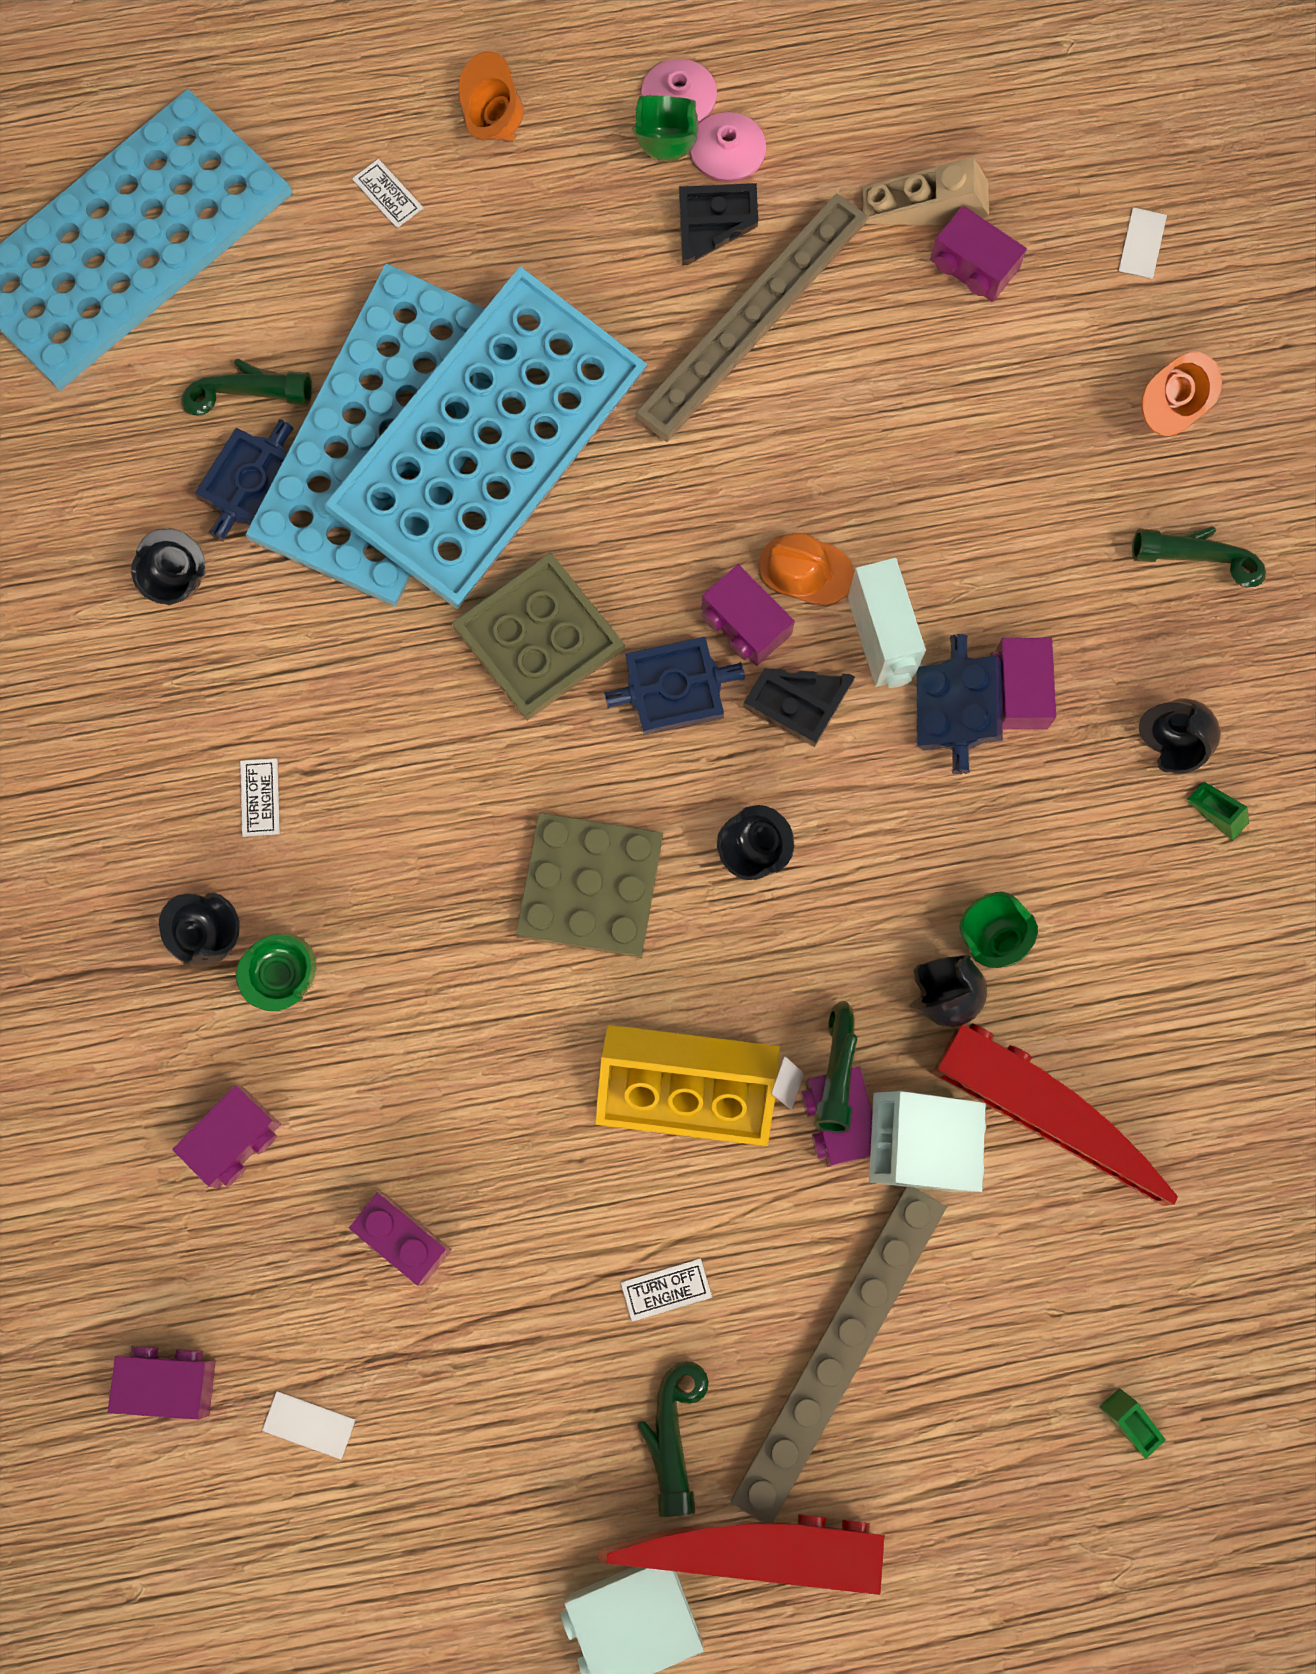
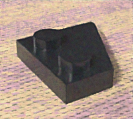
M757 183L679 187L682 266L690 265L758 227Z
M764 668L744 701L743 708L815 747L853 684L855 676L842 673L841 676L817 675V672L814 671L789 673L782 669Z

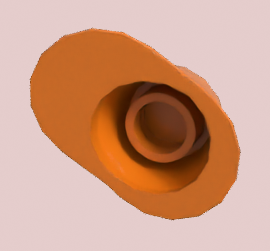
M485 51L476 54L464 67L458 85L459 98L467 129L476 139L487 140L491 138L513 141L516 138L515 131L521 124L524 116V106L515 89L510 68L506 60L496 52Z
M1188 352L1162 367L1147 383L1142 395V413L1146 424L1153 432L1161 436H1175L1208 412L1216 403L1221 392L1222 376L1219 366L1212 357L1202 352Z
M792 533L776 537L765 546L759 558L758 568L761 578L770 589L811 604L825 606L839 602L848 595L854 576L852 563L843 551L833 545L816 540L806 533Z

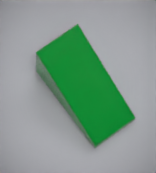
M1203 782L1187 799L1189 804L1232 841L1249 824L1247 806L1206 782Z
M1121 1388L1100 1406L1145 1459L1166 1441L1139 1403Z

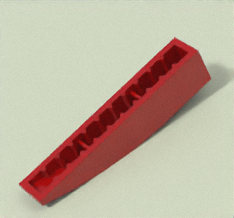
M973 1023L969 1027L962 1024L955 1030L932 1072L933 1075L976 1100L986 1103L990 1108L1162 1206L1175 1205L1178 1199L1177 1194L1147 1158L1109 1120L1077 1093L1038 1066L1032 1064V1056L1012 1045H1009L1007 1049L992 1041L994 1035L991 1032Z
M798 1514V1523L735 1521L694 1525L649 1534L599 1549L597 1560L606 1564L880 1595L885 1535L869 1532L870 1523L842 1519V1529L825 1527V1517Z

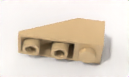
M974 157L863 187V213L867 215L865 224L947 225L962 206H965L981 218L989 216L988 180Z

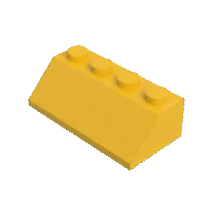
M607 1025L601 1057L595 1125L768 1146L775 1103L772 1091L779 1073L780 1046Z

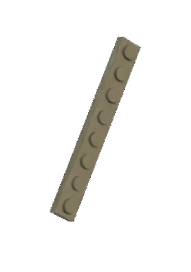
M836 193L636 411V419L665 442H668L865 225L867 215Z
M914 1187L904 1188L730 1500L732 1504L759 1521L774 1522L947 1208L945 1205Z

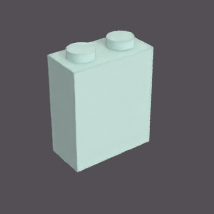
M892 558L855 568L849 590L848 601L875 687L885 684L888 685V688L906 685L912 681V677H915L926 649L897 559Z
M903 1091L874 1093L869 1183L950 1192H982L986 1103Z
M631 1567L568 1594L564 1603L566 1610L560 1612L568 1638L570 1640L577 1638L583 1656L577 1658L581 1674H654L704 1652L702 1638L675 1571Z

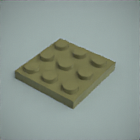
M551 552L452 623L456 632L526 721L625 650L623 641Z
M539 813L516 932L517 938L642 958L663 833Z

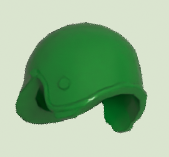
M640 96L636 106V123L632 131L643 151L651 158L662 162L677 161L687 155L694 147L698 135L696 101L689 98L672 96Z
M1001 891L986 894L975 900L965 910L959 924L961 936L973 959L989 968H1002L1019 963L1029 954L1038 936V925L1035 917L1030 914L1015 896Z
M275 933L261 938L247 949L238 963L236 982L241 995L249 1004L265 1011H281L293 1006L302 1000L303 995L309 990L314 981L317 970L316 956L311 946L305 940L290 933Z

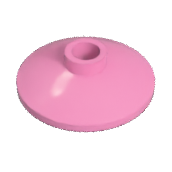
M671 59L656 65L649 71L642 84L641 96L659 95L693 99L696 101V112L698 114V123L708 117L715 106L717 88L714 78L702 65L687 59Z
M733 112L717 113L707 117L698 124L697 140L690 154L697 169L705 176L720 182H737L748 178L759 169L765 158L766 140L762 130L752 119ZM729 138L733 139V141L728 142L723 139Z

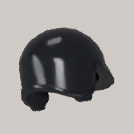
M171 528L157 529L148 533L141 540L131 566L132 580L140 593L155 603L166 605L176 604L191 597L198 589L202 577L206 573L205 558L197 542L186 533Z
M1179 698L1167 703L1158 704L1142 715L1139 724V733L1143 741L1149 747L1161 753L1157 759L1158 768L1166 773L1183 774L1199 769L1208 761L1220 742L1221 730L1216 716L1211 709L1197 700Z
M763 805L743 808L742 811L723 825L717 837V850L721 862L730 873L743 880H757L779 872L789 863L795 848L793 831L787 820L775 809Z
M207 893L204 897L196 894L177 895L170 899L162 909L158 924L161 940L167 950L175 958L183 962V964L201 967L214 965L225 959L235 946L240 930V921L234 906L229 900L217 893Z
M970 955L952 956L918 964L914 969L915 982L921 991V996L910 1004V1008L923 1013L937 1025L956 1027L966 1024L975 1019L985 1005L987 997L986 980L978 967L970 959Z

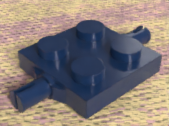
M279 419L268 438L252 436L235 428L195 492L200 501L216 508L221 513L208 531L214 538L224 541L235 522L251 525L287 455L286 450L282 446L294 430L288 422L284 423L282 419Z
M965 634L950 636L951 659L940 664L919 666L917 670V746L922 750L937 748L952 750L953 774L970 773L969 749L982 743L1003 741L1001 660L997 656L968 658V636Z
M705 636L626 653L625 658L629 672L628 687L604 691L608 709L632 703L633 708L639 715L644 736L724 718L720 698L721 684L744 680L745 675L741 662L717 667V664L710 656Z

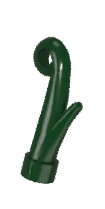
M235 359V366L243 373L202 377L193 381L185 388L181 397L183 409L187 413L196 416L205 415L213 409L216 402V393L287 400L289 404L308 405L312 397V380L308 372L289 371L287 374L276 373L254 367L241 359ZM205 394V398L202 401L196 402L197 398Z
M1214 526L1194 532L1164 534L1160 533L1159 530L1139 528L1133 539L1132 556L1134 561L1154 563L1157 559L1230 563L1232 578L1237 584L1246 588L1256 587L1262 584L1266 578L1265 565L1256 554L1237 546L1206 540L1215 534L1216 528ZM1242 567L1246 568L1250 573L1245 572Z
M840 1001L832 1008L828 1021L829 1035L832 1037L823 1097L822 1101L817 1103L814 1122L815 1127L832 1133H845L850 1130L852 1107L849 1106L852 1064L857 1044V1036L854 1034L855 1018L853 1008L848 1002Z
M685 1361L677 1363L666 1372L661 1381L657 1399V1436L645 1421L642 1420L638 1423V1429L648 1446L657 1473L660 1494H657L659 1517L695 1514L694 1491L689 1489L677 1401L687 1404L696 1403L704 1398L708 1391L709 1381L707 1373L695 1362ZM687 1375L691 1376L695 1383L694 1389L689 1393L683 1391L678 1386L681 1379Z

